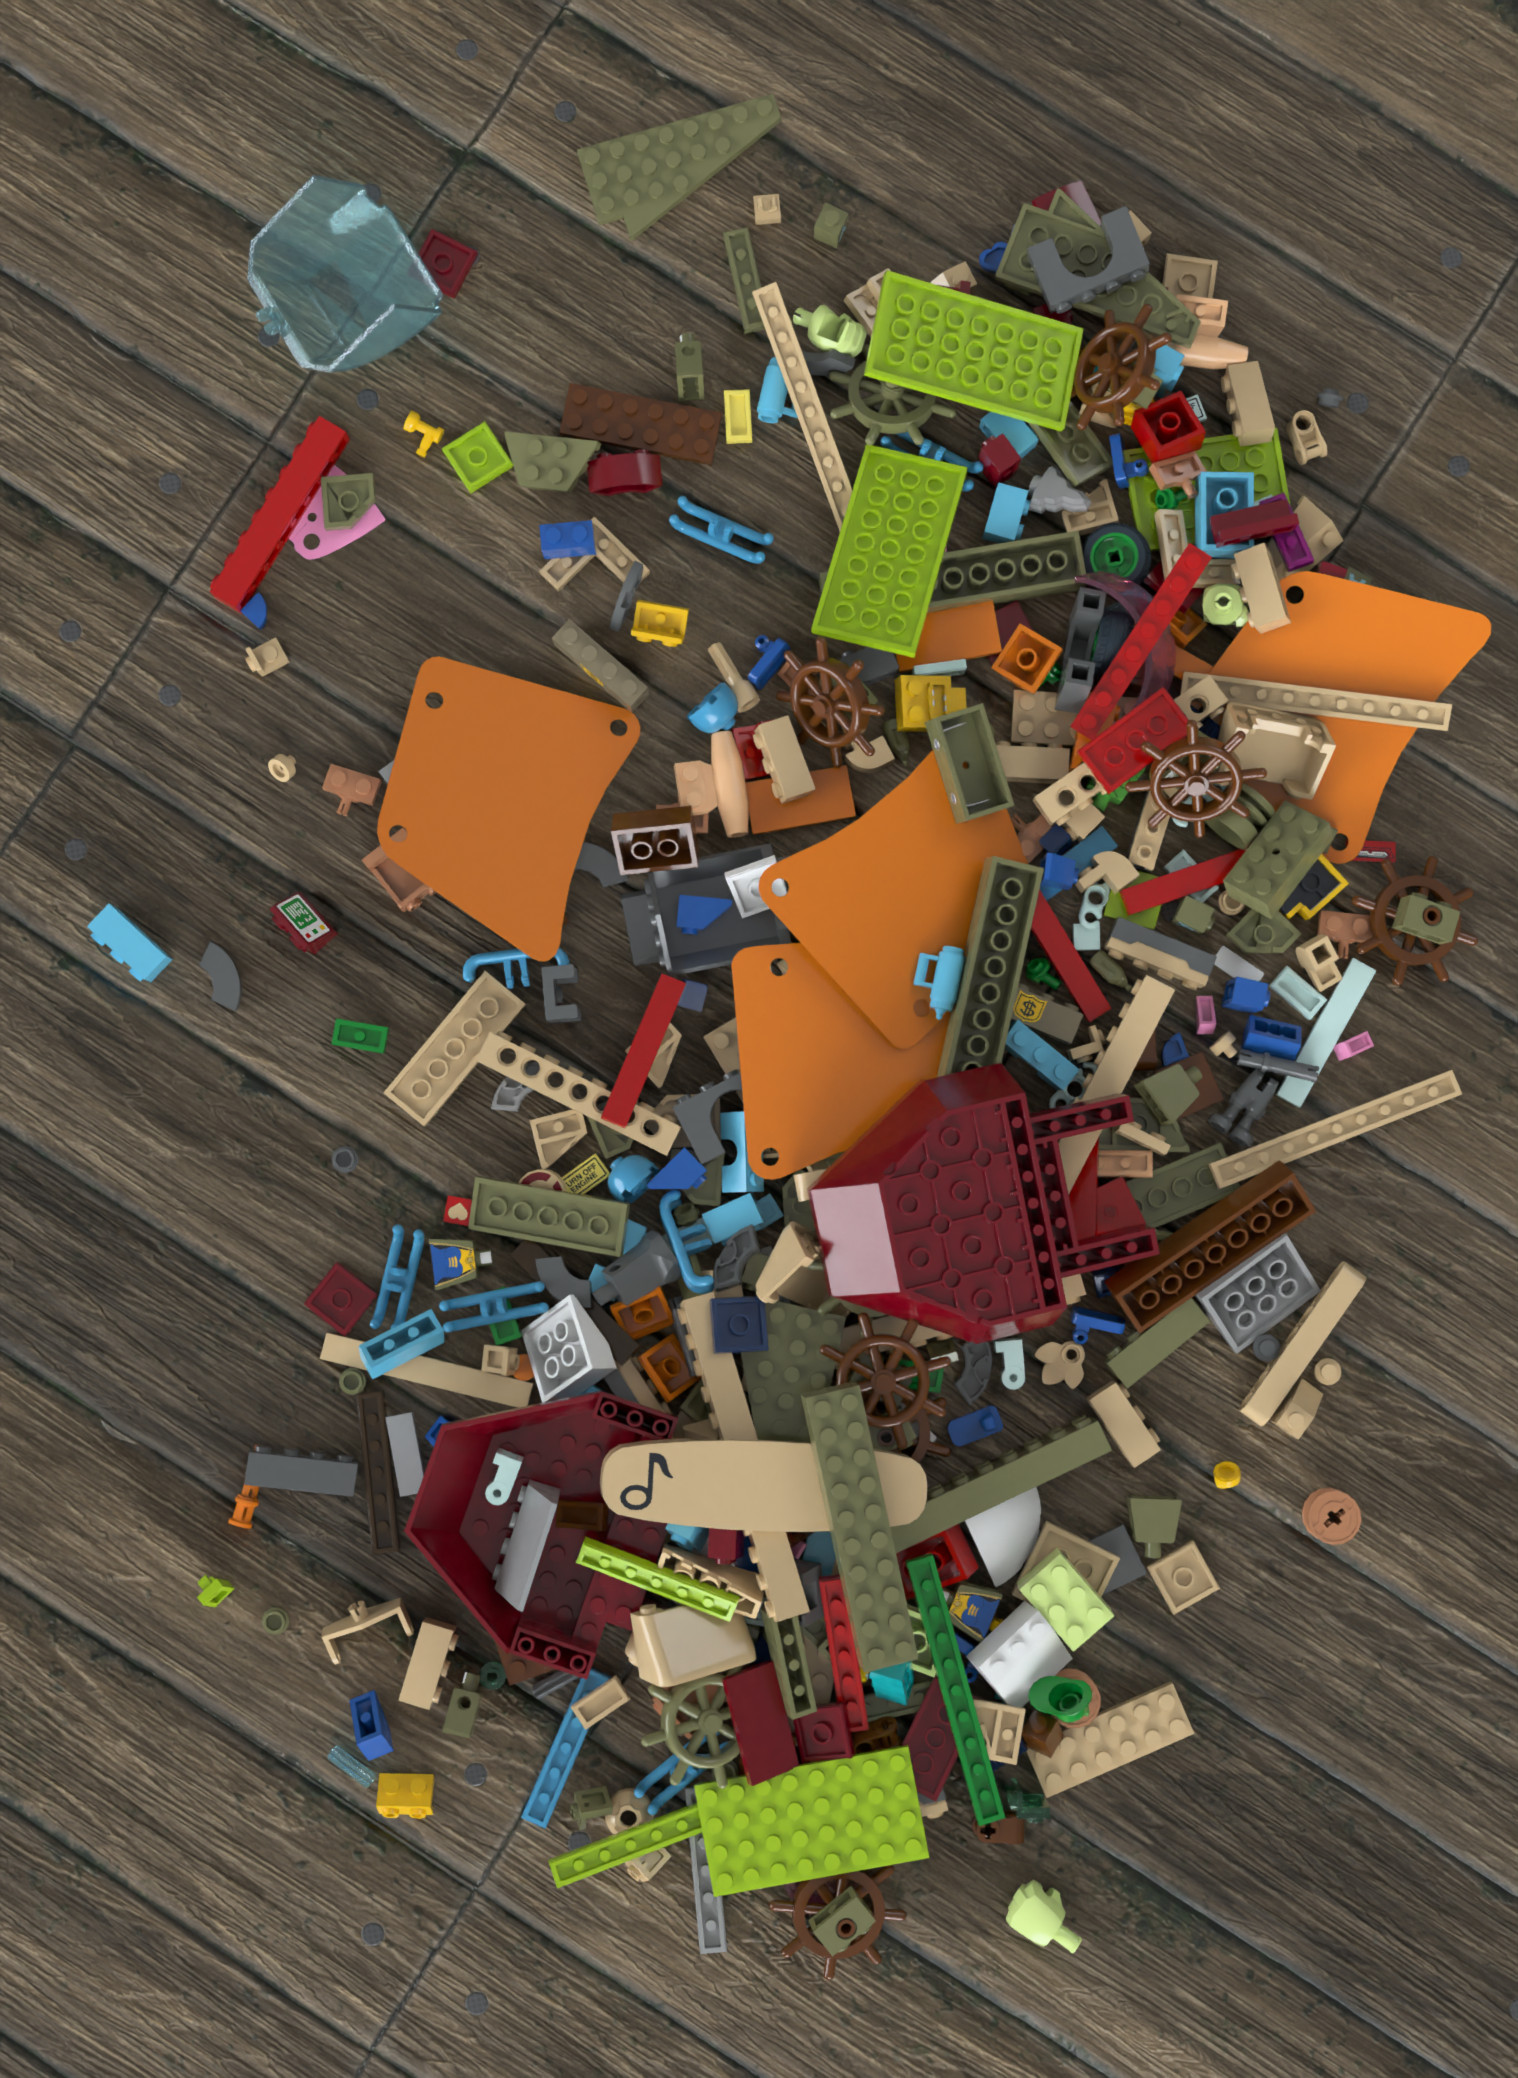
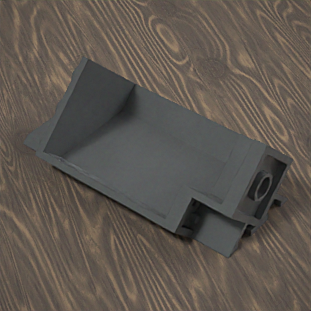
M771 843L699 857L698 867L648 872V878L644 879L645 890L620 894L634 966L660 962L661 967L667 968L668 976H675L730 965L734 956L744 948L791 944L790 936L793 934L771 909L742 918L725 878V872L773 856ZM789 856L776 858V860L779 862ZM785 881L786 886H787V888H788V890H789V885H788L787 881ZM679 895L732 900V908L704 931L698 930L697 935L681 933L682 929L676 927Z

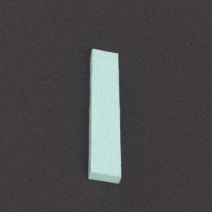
M1351 958L1342 974L1343 979L1334 988L1294 1061L1319 1066V1071H1316L1319 1075L1376 970L1355 958ZM1285 1076L1275 1095L1300 1108L1314 1083Z

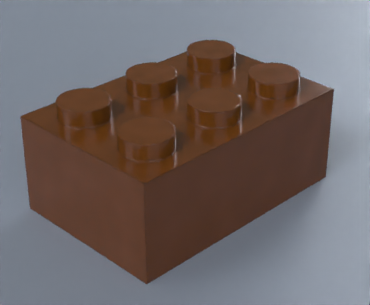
M692 806L613 814L611 834L620 875L698 867L700 849Z

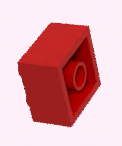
M1182 391L1149 404L1147 409L1141 407L1134 410L1131 429L1152 464L1198 451L1202 448L1206 431Z

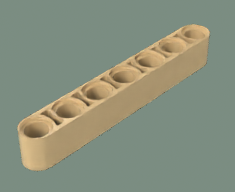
M1345 1261L1337 1266L1280 1347L1278 1356L1271 1360L1239 1407L1241 1413L1260 1426H1264L1269 1421L1366 1281V1276Z

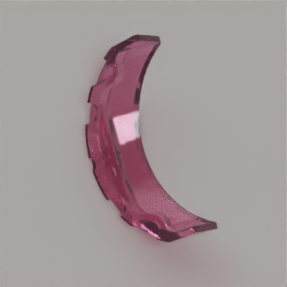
M1098 571L1074 577L1075 585L1086 583L1113 596L1127 609L1136 624L1153 600V597L1141 586L1116 574ZM1170 623L1146 658L1143 686L1132 710L1162 687L1167 692L1170 688L1176 662L1175 640L1170 633Z

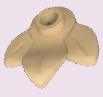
M1067 1341L1062 1345L1049 1342L1042 1345L1035 1352V1357L1045 1363L1042 1370V1382L1044 1384L1051 1385L1065 1380L1066 1384L1071 1389H1074L1082 1381L1084 1372L1081 1364L1085 1358V1352L1080 1344L1074 1341ZM1073 1349L1076 1353L1073 1359H1068L1066 1356L1067 1351Z

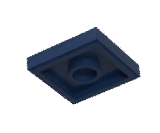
M758 1296L710 1299L714 1354L769 1350L765 1303Z

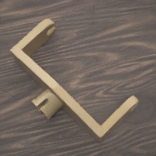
M398 1598L366 1608L364 1601H358L359 1607H357L356 1603L349 1606L350 1616L324 1627L321 1637L335 1665L341 1663L340 1652L334 1638L362 1630L394 1614H398L407 1636L413 1635L414 1628L402 1599Z

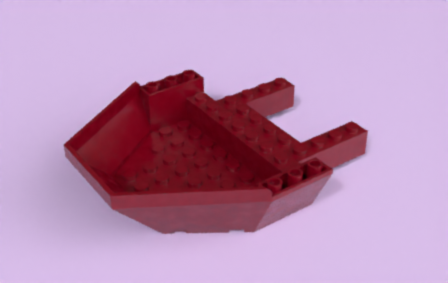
M1001 1063L918 1081L807 1188L828 1294L832 1297L905 1321L916 1319L921 1326L976 1344L1053 1325L1067 1308L1062 1278L1160 1254L1155 1228L1144 1224L1077 1240L1058 1139L1134 1122L1129 1095L1117 1093L1029 1114L1025 1092Z
M596 1391L443 1423L404 1532L505 1653H511L587 1680L606 1622L633 1631L630 1613L640 1611L641 1606L655 1604L656 1608L663 1610L671 1607L645 1599L646 1590L576 1563L585 1537L656 1563L667 1532L665 1528L668 1523L618 1515L608 1507L607 1531L555 1527V1511L522 1612L513 1607L494 1589L497 1581L492 1579L496 1564L502 1565L505 1557L504 1554L500 1553L505 1537L511 1539L513 1528H510L509 1524L513 1512L519 1513L522 1502L517 1501L522 1485L527 1487L529 1480H533L561 1489L559 1500L606 1503L601 1494L600 1476L603 1459L608 1452L619 1444L672 1439L679 1417L604 1391ZM498 1448H501L524 1458L507 1501L501 1505H493L486 1499L485 1492L488 1483L495 1478L499 1465L494 1464L493 1460Z

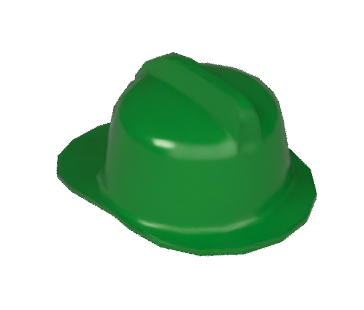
M1046 1676L1033 1683L1029 1689L1028 1697L1031 1705L1036 1710L1056 1715L1061 1721L1070 1723L1089 1715L1088 1705L1092 1699V1690L1085 1681L1059 1676Z

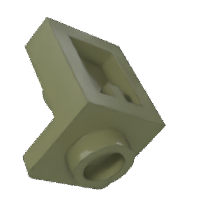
M606 1786L575 1792L574 1804L570 1805L572 1820H577L579 1830L585 1829L586 1819L611 1815L613 1813V1805Z

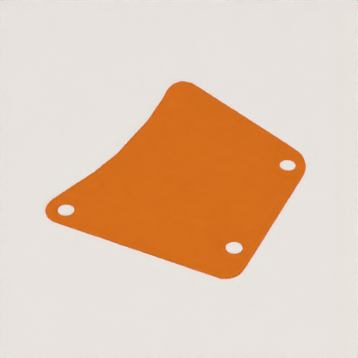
M1301 571L1279 581L1291 623L1260 634L1255 627L1251 628L1247 621L1209 672V675L1435 702L1468 661L1485 645L1491 635V623L1486 616L1478 612L1326 574ZM1292 586H1299L1304 592L1302 601L1297 604L1290 603L1286 598V592ZM1197 701L1190 703L1197 710L1202 707V704ZM1224 712L1213 719L1220 726ZM1289 712L1310 716L1322 721L1336 744L1313 799H1294L1287 794L1283 784L1257 779L1243 780V783L1261 794L1272 805L1275 812L1286 800L1328 821L1330 827L1338 830L1336 834L1342 833L1347 836L1348 846L1341 851H1337L1330 846L1327 854L1322 852V855L1332 863L1342 864L1349 862L1361 851L1387 780L1401 752L1418 727Z
M437 656L426 660L421 665L417 675L378 818L377 835L382 850L387 857L532 959L543 962L550 960L556 955L560 945L569 885L589 823L606 788L639 739L640 724L638 719L628 709ZM431 692L439 693L443 698L442 706L437 709L430 708L425 702L426 696ZM614 720H622L626 723L627 732L624 735L616 736L611 732L610 725ZM395 825H401L407 831V837L402 842H395L389 836L390 829Z
M932 750L903 782L858 820L826 840L768 867L760 877L759 893L764 903L892 1045L907 1049L922 1040L940 1021L936 1018L937 1013L935 1009L931 1007L925 1017H919L913 1011L914 1003L917 1000H926L929 1006L931 1002L930 988L913 985L920 953L938 956L943 946L957 947L965 951L985 858L996 856L1028 864L1025 855H1023L1020 841L1007 808L956 824L935 754ZM963 762V768L967 769L968 764L966 762ZM779 878L787 881L789 885L787 894L781 897L776 896L772 891V883ZM929 960L925 978L927 983L933 984L937 965L936 961Z
M801 943L753 946L740 950L734 956L731 967L748 1163L756 1175L770 1180L782 1178L834 1154L846 1151L918 1081L937 1077L951 1012H948L913 1047L907 1049L898 1048L892 1045ZM781 958L786 961L788 970L784 975L776 976L771 972L770 964L774 959ZM923 999L917 1000L913 1006L914 1013L919 1017H925L930 1011L929 1003ZM766 1148H774L778 1152L779 1160L775 1165L767 1166L762 1162L761 1154Z

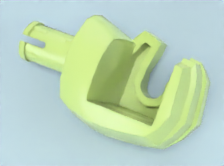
M820 305L814 313L800 307L795 311L801 317L793 315L794 324L808 328L809 340L822 352L834 349L854 358L862 351L867 335L863 325L856 323L847 314H842L838 317L826 305Z
M1220 583L1205 588L1202 598L1204 622L1212 623V625L1244 627L1248 621L1246 613L1250 611L1248 610V602L1244 603L1241 598L1239 588L1242 587L1235 584Z
M1034 1879L1027 1884H1022L1009 1904V1911L1006 1916L1007 1923L1040 1946L1044 1947L1050 1940L1054 1939L1073 1954L1080 1945L1082 1938L1062 1925L1066 1912L1062 1906L1060 1893L1054 1888H1049L1045 1893L1042 1885Z

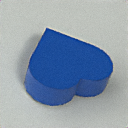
M998 242L992 249L984 250L979 256L980 267L987 272L996 274L1007 243Z

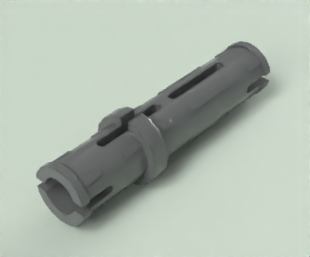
M1240 1048L1237 1055L1236 1065L1256 1068L1261 1073L1269 1071L1313 1083L1316 1082L1318 1077L1316 1071H1319V1066L1270 1056L1269 1052L1261 1054Z
M678 1296L667 1300L674 1322L671 1325L673 1329H676L689 1376L694 1377L696 1374L693 1361L696 1358L694 1351H689L686 1344L685 1335L688 1334L686 1324L681 1325L677 1309L680 1308V1303L683 1301V1297Z

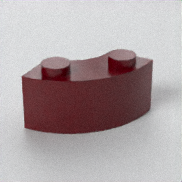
M645 449L617 455L600 453L597 455V459L587 462L589 465L587 467L589 493L604 496L627 492L647 493L663 486L660 455L649 454V451Z

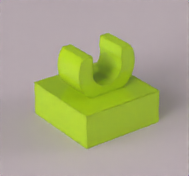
M204 1575L198 1581L199 1586L204 1591L197 1598L202 1605L215 1608L235 1588L227 1580L215 1579L213 1576L209 1578L207 1575Z

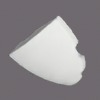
M1036 1487L965 1520L995 1587L1005 1583L1023 1567L1038 1539L1041 1505Z

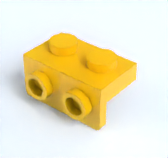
M638 599L631 635L637 636L636 639L642 642H652V639L662 641V644L665 646L676 647L678 644H682L685 639L689 608Z
M379 1773L376 1801L379 1814L386 1818H397L399 1814H405L417 1819L425 1818L426 1815H433L434 1775Z

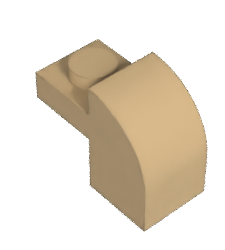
M883 736L869 742L875 749L873 756H867L855 741L844 746L846 750L851 749L852 751L845 755V762L853 770L860 773L878 772L893 764L895 760Z
M1105 851L1092 857L1090 862L1094 869L1089 866L1079 873L1078 877L1080 879L1075 886L1082 893L1103 878L1113 893L1117 894L1136 880L1140 874L1125 856L1117 852Z
M1319 934L1296 948V955L1300 966L1306 969L1318 992L1343 979L1334 963L1339 957L1327 935Z

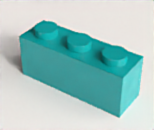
M911 1661L870 1671L871 1687H874L876 1697L907 1706L914 1683Z

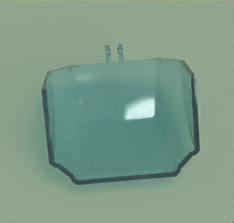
M312 175L250 241L247 281L264 307L257 311L256 317L259 322L272 320L264 326L267 335H274L279 332L300 367L326 372H341L364 366L400 347L442 314L439 301L443 298V293L391 209L386 204L380 207L367 196L368 189L362 184Z

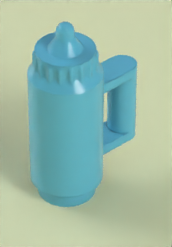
M776 357L771 358L769 365L766 367L757 406L758 419L766 423H777L782 414L798 418L793 403L791 409L784 407L788 389Z
M943 946L938 956L920 953L913 985L931 989L930 1007L935 1009L938 1020L942 1019L945 1012H951L953 1005L956 1003L965 962L964 950L957 947ZM929 960L937 962L933 984L925 982Z

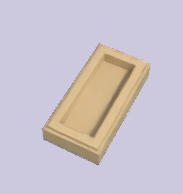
M615 1675L572 1704L571 1709L586 1730L626 1703L631 1697L617 1675Z

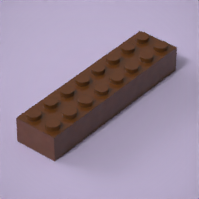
M1278 1160L1158 1243L1160 1254L1132 1261L1106 1279L1104 1284L1128 1320L1141 1333L1315 1213L1316 1210L1295 1174Z

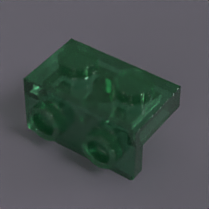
M1011 1778V1786H1006V1799L1010 1810L1014 1811L1016 1818L1027 1819V1822L1041 1823L1043 1819H1050V1807L1044 1794H1022L1017 1778Z

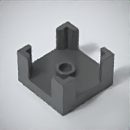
M574 964L541 967L546 1021L550 1024L582 1022L581 1010L578 1009L576 1004L559 1005V1003H563L562 988L558 987V984L577 983V968H574Z
M794 1558L810 1612L801 1614V1618L798 1619L799 1625L806 1627L824 1616L819 1585L822 1567L821 1563Z

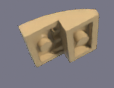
M889 268L869 278L866 285L846 295L844 299L845 304L859 323L864 326L870 338L872 336L883 276L887 270L891 271Z

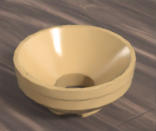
M625 1788L611 1796L613 1813L606 1815L605 1820L613 1834L653 1819L654 1815H650L647 1811L651 1800L646 1794L641 1798H637L634 1795V1788ZM626 1810L633 1811L637 1816L636 1822L632 1825H625L620 1819L621 1814Z

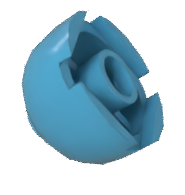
M725 682L720 683L704 697V700L698 706L696 705L688 713L687 718L700 731L706 733H715L720 729L727 731L736 722L733 717L738 711L737 697Z
M630 1155L625 1159L621 1156L610 1166L612 1171L608 1177L609 1191L616 1201H628L631 1204L649 1189L647 1186L650 1182L649 1180L653 1174L656 1176L661 1170L644 1156Z

